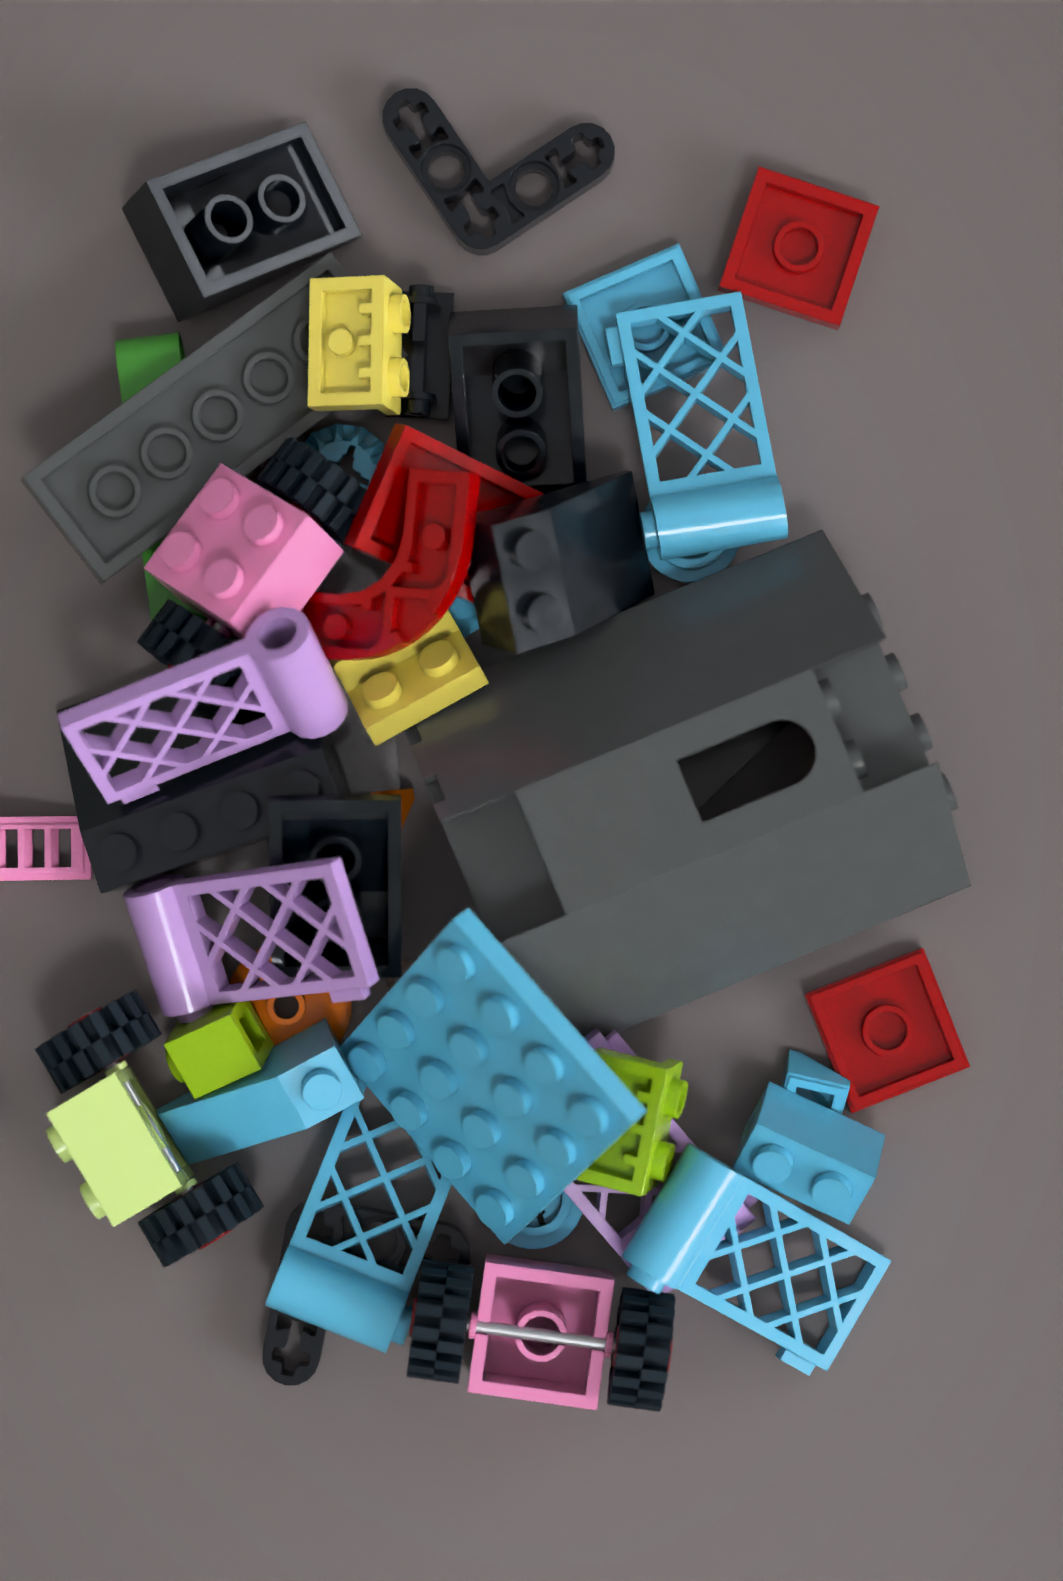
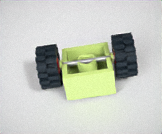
M137 990L125 994L103 1008L99 1007L68 1025L66 1030L58 1033L35 1049L61 1094L95 1076L104 1069H108L104 1072L106 1078L46 1113L53 1124L46 1129L47 1136L56 1153L65 1163L72 1159L76 1163L86 1182L79 1185L80 1192L97 1219L107 1216L112 1226L115 1227L174 1191L176 1195L181 1193L174 1200L158 1208L138 1222L139 1227L163 1267H167L188 1254L208 1246L232 1231L239 1223L263 1209L262 1201L238 1162L192 1187L197 1183L193 1177L195 1174L186 1163L159 1118L157 1110L142 1084L125 1060L120 1063L118 1062L162 1035Z

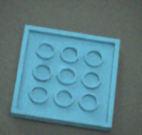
M469 908L450 921L340 1046L352 1072L366 1084L392 1114L395 1122L411 1136L434 1163L439 1173L449 1180L474 1209L479 1219L493 1231L504 1245L519 1234L647 1112Z

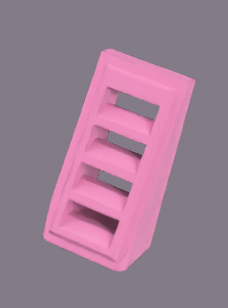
M77 816L0 817V881L93 880V869L80 833ZM71 829V867H59V830ZM7 830H17L18 868H7ZM33 830H44L45 867L34 868Z

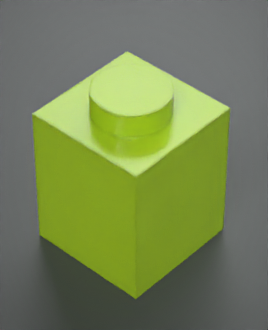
M250 1001L216 1004L210 1011L192 1022H177L165 1041L164 1047L166 1048V1061L171 1073L179 1082H185L194 1099H197L261 1070L274 1047V1043Z

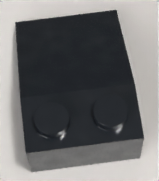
M306 121L150 179L122 207L123 213L178 322L231 302L329 252L357 240L362 235Z
M577 305L450 312L448 341L457 451L544 494L586 482L587 472Z
M624 470L477 513L468 576L483 645L518 654L575 636L655 594L648 554L644 547L641 532L640 512L632 471Z
M401 795L268 796L269 867L341 857L379 978L401 977ZM324 879L308 880L301 895L328 913L332 904ZM270 893V917L274 920L283 902ZM295 911L292 912L285 926V929L309 947H311L319 929ZM329 938L321 956L341 971L353 970L347 951ZM276 945L271 955V964L287 976L296 977L302 963Z

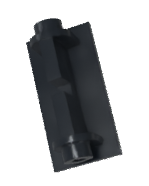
M410 285L409 291H402V294L407 295L411 309L409 332L402 333V348L408 354L405 359L409 366L410 388L407 397H401L400 415H385V417L449 420L451 368L448 330L450 312L454 310V293L434 292V287L430 285Z

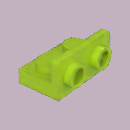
M599 1047L594 1051L647 1112L576 1180L643 1197L657 1187L659 1181L665 1182L672 1169L675 1144L667 1142L672 1118L678 1119L681 1116L688 1092V1082L680 1079L683 1061L669 1058L660 1063Z

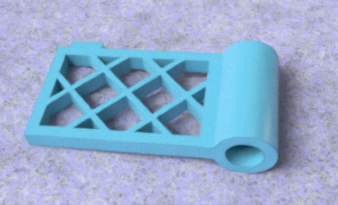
M741 291L615 313L616 327L605 328V335L611 367L618 368L624 366L649 496L650 511L639 513L645 550L657 549L660 561L787 539L788 523L780 481L776 474ZM730 311L734 334L721 352L692 334V331L703 316ZM689 319L684 327L674 322ZM657 324L676 338L657 364L635 349L632 328ZM684 343L713 362L695 388L666 370ZM736 346L740 365L728 358ZM638 365L650 372V375L643 384L641 383ZM721 368L744 382L746 395L733 413L703 394ZM658 379L688 398L670 424H667L646 409L644 398ZM695 404H698L725 422L707 450L677 430ZM748 407L752 426L740 419ZM650 426L662 433L654 446ZM734 428L756 443L759 464L734 469L714 454ZM670 439L699 458V461L687 477L660 482L656 458ZM707 464L718 471L701 474Z
M358 1078L364 1095L367 1086ZM360 1100L343 1109L292 1239L272 1284L265 1306L386 1353L390 1342L403 1346L409 1332L413 1308L405 1304L452 1184L442 1175L439 1180L432 1164L433 1162L413 1139L412 1141L420 1159L387 1173L373 1140L401 1127L395 1121H392L369 1131L359 1110ZM355 1120L361 1135L345 1142L352 1122ZM365 1143L379 1177L345 1191L335 1168L338 1157L341 1153ZM424 1167L435 1191L429 1205L405 1215L391 1181ZM331 1178L337 1195L321 1201ZM383 1185L397 1218L363 1233L349 1199ZM339 1203L342 1204L355 1237L332 1247L307 1237L316 1213ZM425 1216L416 1239L409 1222ZM401 1226L411 1249V1254L403 1274L377 1265L367 1241ZM359 1245L366 1260L344 1251Z
M690 1143L685 1147L622 1254V1257L631 1263L626 1275L637 1283L657 1294L661 1293L665 1285L686 1293L780 1345L775 1356L810 1376L815 1366L825 1371L829 1369L891 1263L890 1259L737 1172ZM750 1194L762 1201L767 1226L738 1235L735 1216L747 1195ZM777 1210L790 1218L779 1221ZM805 1227L811 1229L815 1254L787 1263L782 1235ZM826 1238L838 1246L828 1249ZM770 1240L775 1267L746 1277L741 1249ZM726 1254L729 1255L733 1282L710 1290L696 1283L709 1260ZM853 1255L867 1261L854 1284L836 1290L831 1263ZM818 1268L823 1295L795 1304L790 1277ZM778 1282L783 1309L760 1317L754 1315L749 1291ZM737 1296L738 1305L727 1299ZM826 1309L829 1327L815 1349L803 1342L798 1319ZM786 1323L787 1332L777 1328L776 1326Z

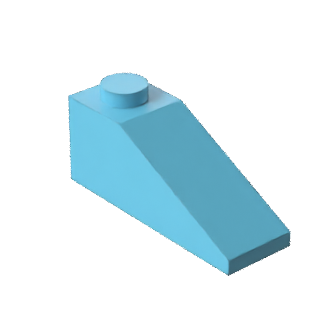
M325 1018L275 1045L261 1070L197 1099H194L191 1092H188L158 1108L157 1114L186 1163L190 1165L308 1129L364 1099V1095L357 1076L352 1072L340 1048V1042Z

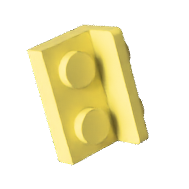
M385 275L310 278L308 407L312 410L378 409L385 415H400L401 397H407L410 388L409 366L406 359L402 358V333L409 332L411 309L407 295L402 294V289Z
M449 610L423 637L393 654L361 661L330 659L334 672L345 688L365 730L375 746L489 684Z

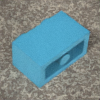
M769 1081L744 1127L732 1168L755 1182L849 1225L876 1179L885 1134Z

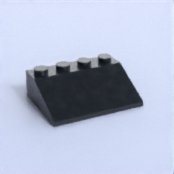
M105 694L57 710V714L68 709H71L73 707H76L78 705H81L83 703H86L88 701H91L93 699H96L98 697H101ZM165 696L152 701L147 709L171 713L180 698ZM198 701L190 716L213 720L221 705ZM240 708L231 723L244 725L262 718L266 714ZM103 721L83 729V732L110 737L118 723ZM136 726L128 740L152 744L160 730ZM60 727L80 833L100 893L123 890L146 880L163 876L269 839L268 796L352 795L331 733L323 737L309 739L301 738L290 731L158 784L159 791L127 804H123L121 799L107 804ZM178 733L170 747L185 749L197 744L201 737ZM117 758L108 773L111 778L137 768L141 761Z

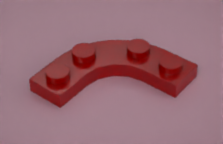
M421 468L409 469L403 536L397 557L384 576L358 592L342 594L314 592L301 610L308 619L327 659L361 661L393 654L419 640L442 619L458 595L471 561L480 474Z

